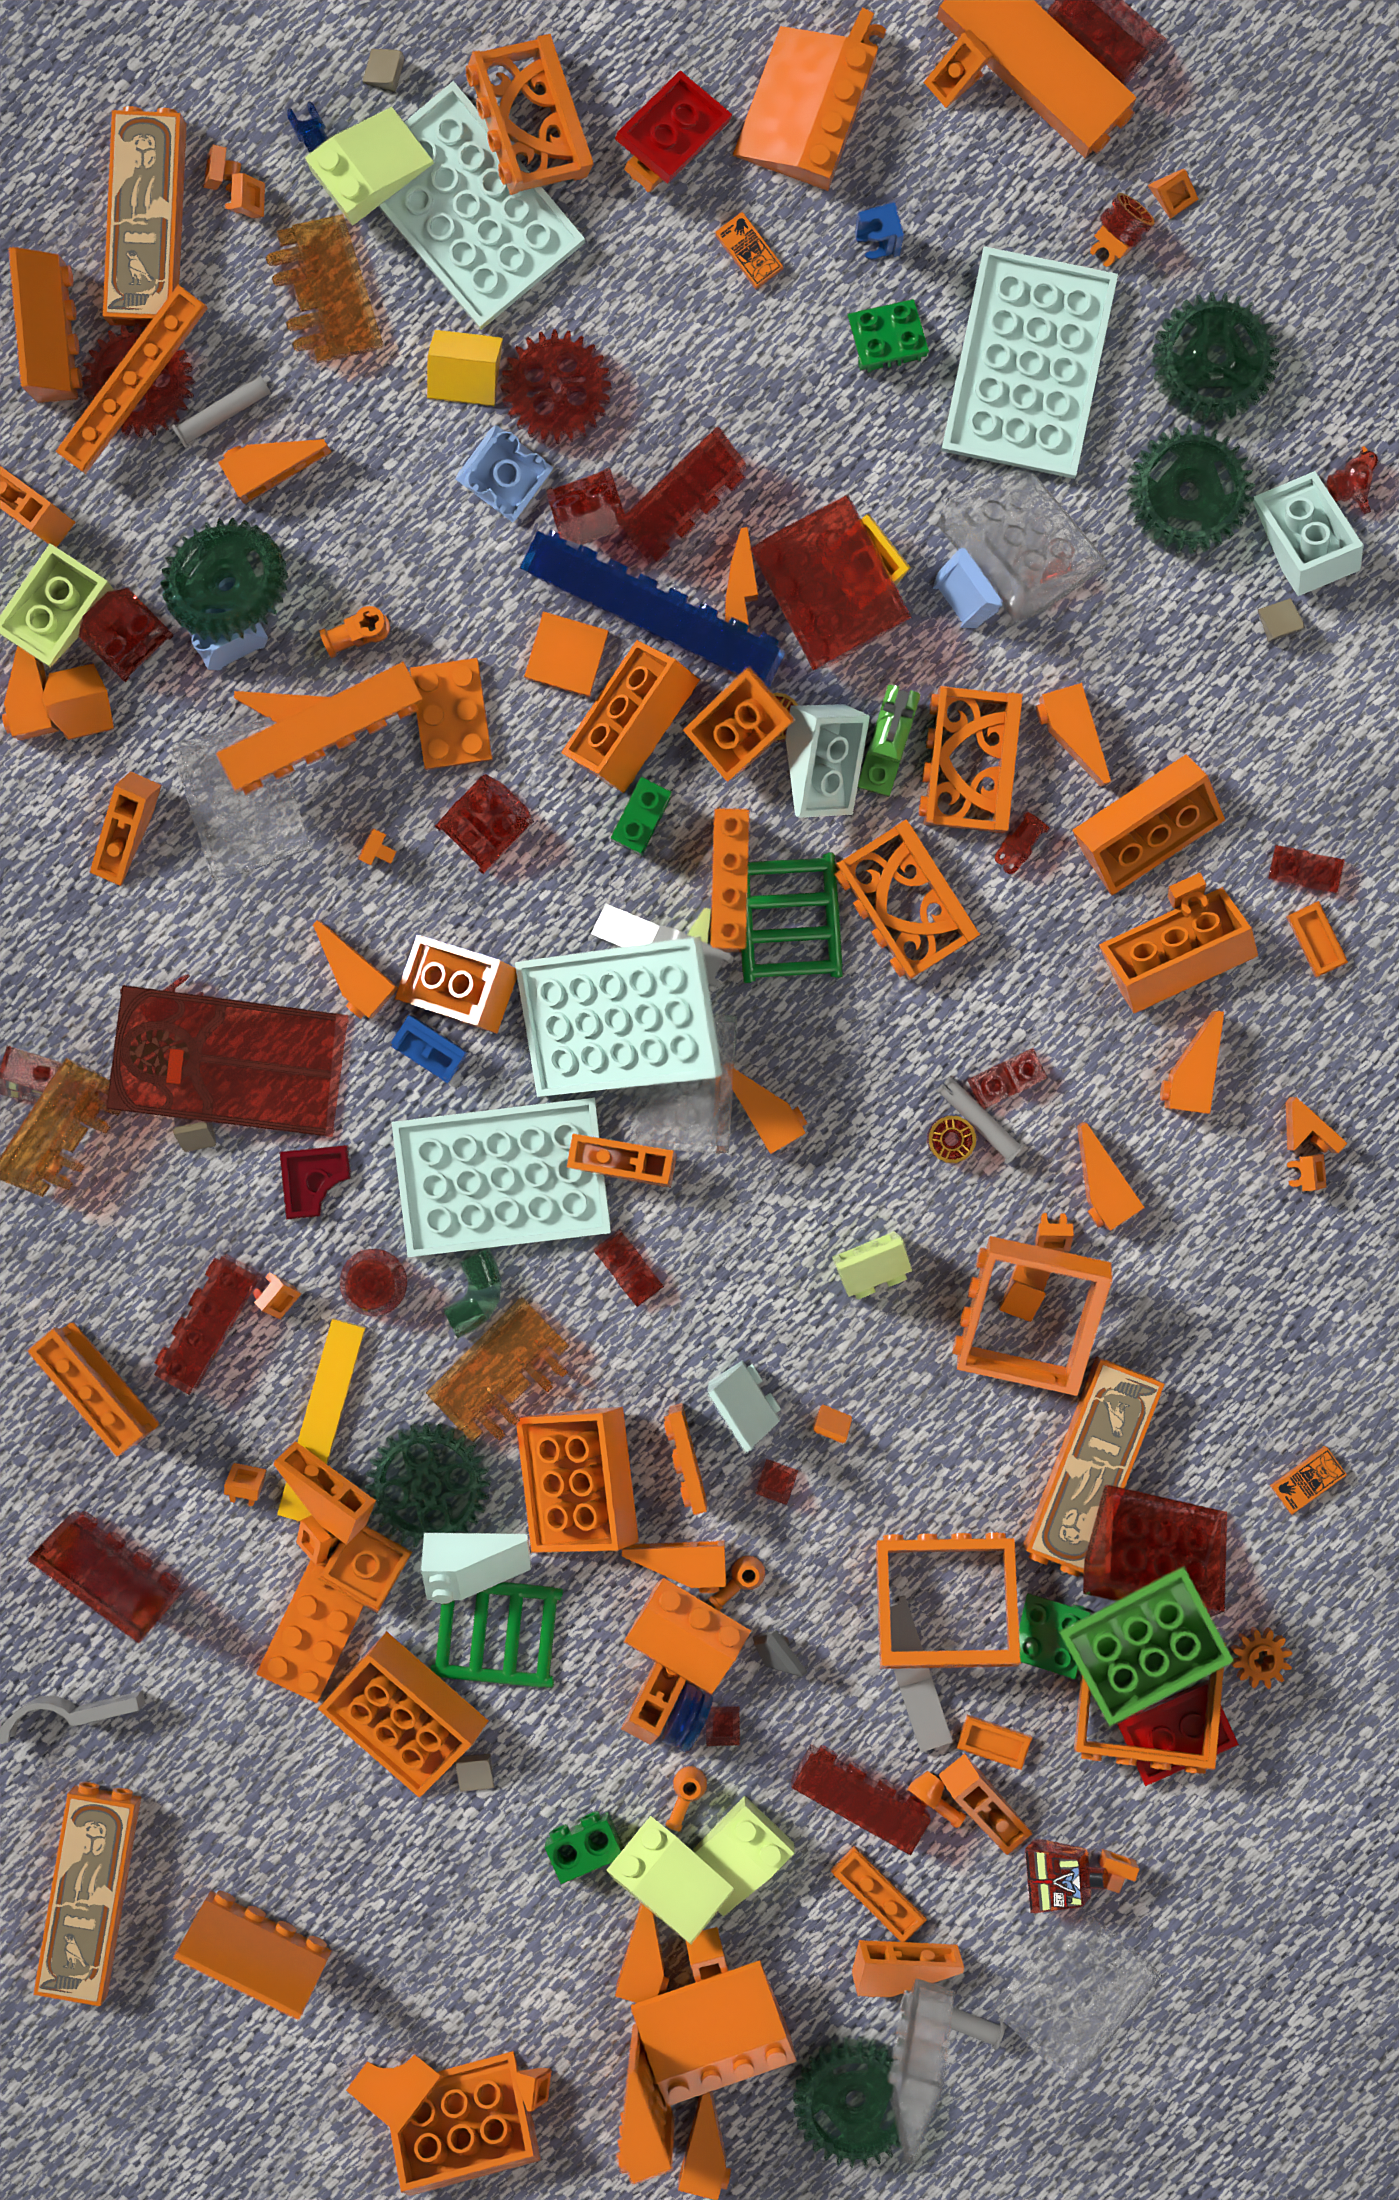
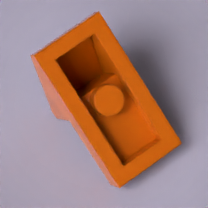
M967 30L962 33L923 83L947 108L984 76L981 69L993 55L971 30Z
M1290 1097L1286 1101L1288 1150L1294 1151L1309 1134L1313 1135L1310 1142L1323 1153H1326L1328 1150L1331 1153H1339L1348 1144L1297 1097Z
M1016 1264L999 1310L1031 1322L1046 1296L1044 1289L1051 1272Z

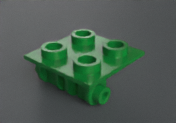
M914 299L847 314L859 356L858 365L860 371L867 370V373H869L871 370L883 368V363H886L887 368H891L892 361H896L897 366H901V359L903 363L916 360L919 362L921 357H926L929 353Z
M1027 1593L1019 1626L1020 1662L1076 1679L1079 1668L1059 1631L1090 1616L1091 1612L1086 1611V1607L1073 1604V1606H1069Z

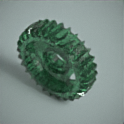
M1212 291L1208 295L1206 302H1204L1201 294H1198L1194 298V306L1186 299L1181 305L1182 311L1175 307L1170 313L1172 320L1164 319L1161 327L1165 331L1159 330L1155 335V339L1161 343H1155L1151 350L1152 353L1160 356L1153 358L1151 366L1161 367V369L1155 372L1153 379L1164 378L1165 381L1160 386L1159 392L1170 389L1171 394L1167 399V403L1174 401L1176 398L1180 400L1177 412L1183 410L1187 405L1191 407L1189 418H1193L1199 410L1202 411L1203 422L1208 419L1210 413H1214L1216 422H1220L1224 411H1226L1231 420L1237 414L1236 407L1242 414H1245L1249 410L1248 402L1256 406L1260 402L1258 394L1264 396L1269 391V387L1265 383L1271 384L1275 380L1276 375L1270 371L1276 370L1279 366L1278 361L1270 358L1277 356L1280 348L1269 346L1275 342L1277 334H1266L1272 322L1260 323L1264 311L1253 315L1251 313L1253 302L1247 304L1245 308L1240 306L1241 295H1238L1233 303L1228 302V292H1224L1220 301H1216L1215 293ZM1189 323L1197 329L1180 356L1173 352V345L1184 326ZM1239 324L1247 331L1256 347L1257 353L1249 355L1234 329L1235 326ZM1212 346L1223 348L1226 353L1225 361L1220 364L1211 362L1207 356L1208 349ZM1198 388H1231V396L1226 398H1210L1198 394Z
M1189 424L1186 426L1183 435L1180 434L1178 427H1174L1171 430V439L1165 432H1162L1158 436L1160 445L1153 439L1150 440L1147 444L1150 453L1141 450L1138 454V458L1143 463L1135 461L1131 466V470L1138 473V475H1130L1127 479V483L1136 486L1126 492L1127 497H1136V500L1130 503L1128 509H1139V513L1133 519V522L1145 521L1146 524L1141 530L1142 534L1150 530L1155 532L1151 543L1156 542L1160 537L1165 539L1163 550H1166L1172 542L1176 543V553H1180L1184 545H1188L1189 554H1194L1197 550V544H1200L1203 552H1207L1210 549V540L1216 547H1219L1223 543L1221 534L1226 539H1231L1234 536L1231 527L1237 530L1243 526V522L1239 517L1245 518L1250 513V510L1243 505H1249L1254 501L1253 496L1245 494V492L1251 491L1255 487V483L1245 482V479L1251 476L1253 470H1242V466L1248 460V457L1236 458L1235 455L1239 451L1240 445L1230 450L1227 447L1230 436L1225 437L1221 442L1216 440L1218 429H1215L1209 437L1205 436L1204 425L1200 427L1197 434H1193L1192 426ZM1171 451L1178 458L1161 479L1156 482L1149 476V473L1163 456ZM1219 461L1226 468L1232 482L1233 492L1226 495L1214 464ZM1189 482L1197 487L1198 496L1195 500L1188 501L1181 497L1180 486ZM1168 517L1201 523L1200 531L1193 532L1174 528L1167 524Z
M218 518L217 525L211 527L205 521V530L199 532L193 527L194 536L190 539L182 536L184 544L181 547L172 546L176 555L175 557H165L170 567L161 569L163 576L166 578L160 582L164 590L162 596L167 603V609L175 617L178 624L183 628L185 627L192 635L197 633L203 640L207 639L210 635L216 643L222 634L229 642H231L234 633H238L244 639V630L250 628L256 633L255 624L259 621L268 625L265 617L267 613L277 614L273 606L274 603H284L280 593L288 591L287 585L284 582L289 578L285 570L287 566L278 545L267 532L263 533L258 525L251 527L246 520L242 521L239 525L234 518H231L228 525H225L222 519ZM251 551L258 553L263 563V574L256 577L247 558L248 553ZM200 563V565L197 567V569H196V570L194 571V573L191 575V573L193 572V570L195 569V567ZM227 577L235 578V585L230 590H219V584L223 579ZM207 609H233L223 613H205Z
M846 2036L844 2037L842 2048H838L835 2041L832 2040L831 2052L827 2053L823 2047H820V2060L810 2055L808 2060L812 2069L802 2066L800 2071L804 2079H796L795 2087L798 2092H794L793 2102L798 2104L794 2106V2116L800 2117L797 2121V2127L799 2130H805L803 2133L805 2142L814 2140L812 2147L815 2153L824 2147L823 2154L826 2161L832 2154H835L838 2166L841 2165L844 2158H847L852 2169L855 2166L856 2159H861L864 2167L867 2168L868 2158L874 2157L877 2164L880 2165V2154L885 2152L892 2158L893 2151L891 2146L894 2144L902 2149L903 2140L901 2136L911 2138V2129L908 2125H916L917 2120L913 2113L918 2112L919 2105L914 2100L918 2098L917 2088L912 2087L915 2085L914 2076L912 2074L906 2075L908 2073L906 2062L898 2064L900 2059L897 2052L887 2057L888 2046L886 2044L877 2051L873 2038L868 2047L863 2046L860 2036L857 2038L856 2046H850ZM852 2063H862L868 2066V2069L834 2074L833 2071L837 2067ZM851 2091L862 2092L865 2096L864 2103L858 2107L848 2105L846 2102L848 2093ZM889 2100L898 2101L899 2107L895 2118L885 2130L880 2129L879 2126ZM823 2110L842 2134L836 2137L829 2133L818 2122L815 2114Z

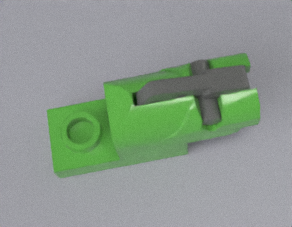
M888 685L857 788L890 797L921 696L918 692L910 690L909 693L899 690V686Z

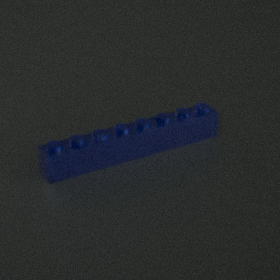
M537 530L520 569L738 676L750 666L767 688H769L786 653L782 648L778 647L779 639L764 632H761L759 637L747 632L750 626L736 618L731 617L729 622H726L717 617L718 610L701 602L697 608L687 603L689 596L670 587L668 593L656 588L659 583L658 581L642 573L639 574L638 578H635L626 573L628 570L627 566L613 559H609L608 564L596 559L598 552L582 544L579 545L578 549H575L566 544L568 541L567 537L553 530H550L548 535Z

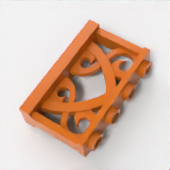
M551 34L537 36L536 40L481 52L480 50L473 51L465 68L466 78L469 85L475 88L478 97L476 100L477 111L480 118L486 121L489 130L487 132L488 144L491 151L497 154L500 163L498 165L499 177L503 185L507 184L510 195L570 179L576 181L588 177L594 163ZM532 57L534 59V62L526 66L522 71H519L513 63L514 61ZM499 65L506 68L514 79L511 81L504 73L497 72L496 76L500 78L501 84L493 85L490 82L487 70L491 66ZM530 82L533 90H535L537 84H541L545 94H535L528 86V83ZM520 91L532 103L541 107H550L552 114L543 121L539 129L538 138L528 134L509 119L510 109ZM496 97H497V98H502L501 101H500L499 106H498ZM550 127L556 128L559 137L555 138L550 134V142L546 141L547 129ZM534 153L540 155V166L535 172L527 173L519 168L516 160L517 155H524L527 158V165L533 160ZM548 158L568 161V164L547 169Z
M940 686L938 694L931 695L929 714L935 715L934 728H928L926 748L932 749L931 762H924L922 782L928 783L927 796L920 797L919 816L925 817L924 825L1004 834L1008 831L1023 694ZM962 701L971 708L974 720L968 723L966 715L958 710L960 715L959 721L951 722L947 716L948 707L953 702ZM977 702L1004 704L1005 710L1004 712L992 713L981 717ZM944 728L946 731L953 733V735L941 747ZM987 728L988 737L991 733H996L999 736L998 744L994 746L988 745L982 730ZM976 733V739L980 748L987 755L999 759V766L982 770L976 775L969 786L957 773L949 756L964 740ZM940 767L948 782H943L937 786ZM987 777L993 780V790L987 791L982 786L980 793L976 791L978 784L983 778ZM948 793L951 796V802L948 805L954 804L961 795L965 799L963 807L953 815L942 813L937 804L940 794ZM971 804L986 812L992 813L993 821L963 817L968 812Z
M716 808L714 810L711 947L723 952H741V949L746 947L748 809Z
M907 819L836 864L839 870L834 874L844 891L850 888L857 898L853 902L855 909L863 920L867 917L871 920L876 928L871 933L881 949L887 946L894 958L890 959L889 962L899 977L906 975L908 980L912 979L980 935ZM897 836L902 842L891 855L888 862L881 856L873 853V851ZM864 860L875 861L884 868L881 875L876 870H866L872 877L871 882L868 884L861 883L856 877V867ZM913 865L916 868V876L912 879L903 877L896 871L898 866L906 873V866ZM892 878L903 885L911 887L928 883L931 890L925 895L920 905V919L922 923L902 920L887 913V898ZM876 892L875 909L864 893ZM932 903L938 904L941 908V913L938 916L931 913L934 923H929L927 907ZM885 926L902 932L896 942ZM957 929L961 937L936 952L934 935ZM919 935H926L929 945L926 956L921 960L908 958L904 952V944L911 941L915 944L916 950H918L921 944Z
M74 1322L59 1329L57 1327L53 1328L27 1350L116 1457L132 1446L137 1445L159 1426V1421Z

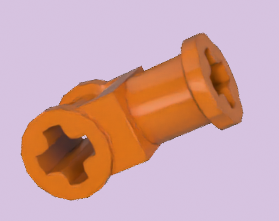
M365 606L358 610L355 615L344 619V624L330 630L325 628L319 630L322 642L329 656L334 658L337 657V652L356 645L360 647L370 642L383 641L389 635L391 627L388 618L378 608ZM374 617L377 621L375 623L376 629L371 631L368 628L370 625L369 619Z

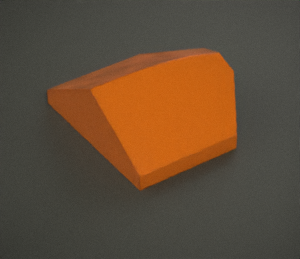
M94 663L48 674L42 695L48 718L63 732V735L68 740L114 729L108 691Z

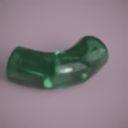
M486 1248L459 1262L468 1282L467 1292L459 1301L443 1308L457 1338L473 1332L489 1320L500 1301L502 1280L497 1262L490 1248Z

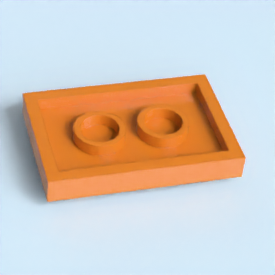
M478 658L410 667L411 677L422 697L421 703L416 705L418 708L416 714L425 770L493 760Z
M683 1403L669 1406L668 1415L664 1416L665 1420L663 1422L668 1441L675 1440L676 1449H673L672 1458L676 1474L683 1473L685 1481L681 1482L682 1487H680L685 1508L691 1506L693 1515L707 1512L708 1501Z

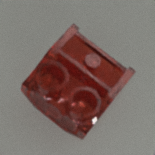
M610 467L590 476L546 490L555 525L561 539L583 545L613 534L625 517Z
M129 588L107 592L83 615L78 634L125 683L130 679L129 676L167 639L170 640L174 636Z
M485 774L455 802L435 827L439 831L443 830L480 867L478 870L485 874L523 832L534 823V820L528 808L503 783Z

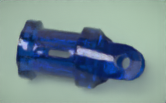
M311 101L307 103V107L312 119L306 121L298 120L291 108L287 109L289 122L298 140L304 142L309 154L328 140L324 131L326 126Z

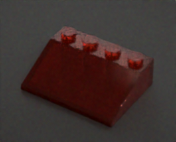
M845 495L784 527L750 548L813 671L836 664L912 618L849 495Z
M1112 1485L1104 1486L1084 1560L1083 1594L1118 1601L1184 1567L1210 1617L1225 1612L1227 1512Z
M76 1510L30 1555L27 1561L140 1644L161 1624L184 1593V1590L179 1587L181 1583L170 1573L164 1572L161 1574L152 1567L153 1561L141 1552L134 1554L125 1547L126 1541L121 1536L112 1531L107 1534L97 1526L99 1521L93 1515L85 1511L79 1513Z

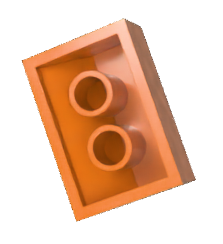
M662 1578L656 1583L623 1642L712 1695L736 1660L751 1630L667 1579Z

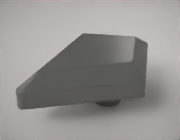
M775 1630L760 1633L753 1637L754 1645L766 1667L799 1677L807 1673L805 1667L790 1649L789 1640L785 1635H780Z

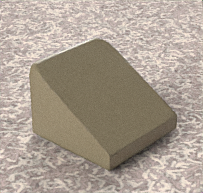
M371 49L362 82L396 92L405 60L403 52L391 49Z
M1291 598L1258 609L1268 642L1300 632L1305 628Z
M204 1121L174 1127L175 1129H173L174 1136L184 1152L216 1146L212 1122Z
M491 1753L461 1756L455 1762L460 1792L494 1788Z

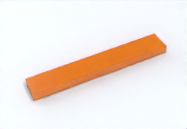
M177 285L55 452L86 474L206 312L207 306L180 285Z

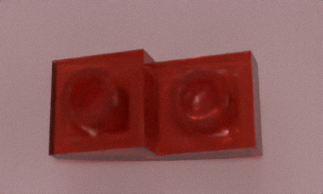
M1275 845L1268 879L1338 894L1345 859L1312 854L1306 850Z
M1030 1048L968 1078L967 1081L978 1103L986 1109L1048 1077L1034 1048Z
M621 1229L593 1249L636 1307L640 1306L664 1287Z

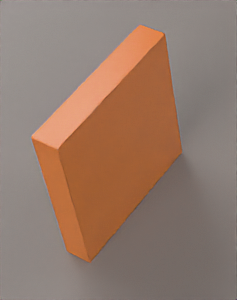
M543 611L524 678L590 697L609 630Z
M365 1526L347 1545L342 1541L339 1542L318 1580L378 1613L410 1558L412 1551L372 1528Z

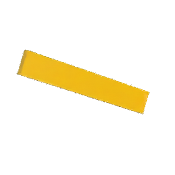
M335 1318L332 1319L297 1442L326 1464L329 1461L366 1329L364 1326ZM286 1482L277 1515L301 1522L302 1519L312 1514Z

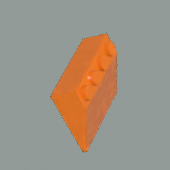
M780 26L733 156L829 191L874 70L878 48L845 36Z
M623 1407L593 1408L517 1417L516 1427L531 1553L618 1551L638 1543L639 1537Z
M387 1631L318 1708L320 1712L419 1798L473 1745L489 1722L488 1719Z
M210 1891L173 1959L299 2020L332 1950L327 1948L325 1941L316 1936L306 1938L296 1933V1928L288 1922L278 1921L276 1923L266 1918V1913L255 1906H248L246 1908L236 1903V1899L227 1892L217 1891L215 1893Z
M760 1960L631 2005V2011L667 2107L797 2062L790 2031Z
M636 2023L632 2026L624 2112L620 2113L622 2125L619 2126L621 2138L618 2139L620 2152L616 2153L619 2168L622 2174L628 2173L632 2185L672 2170L675 2121L671 2106L667 2107L656 2082Z
M514 2051L438 2071L437 2073L442 2076L441 2080L401 2134H397L390 2128L402 2193L412 2196L541 2161L531 2112L526 2110L515 2079L519 2068Z

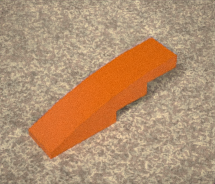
M748 527L740 529L731 560L726 592L725 649L728 674L741 672L737 638L750 635L745 602L758 600Z

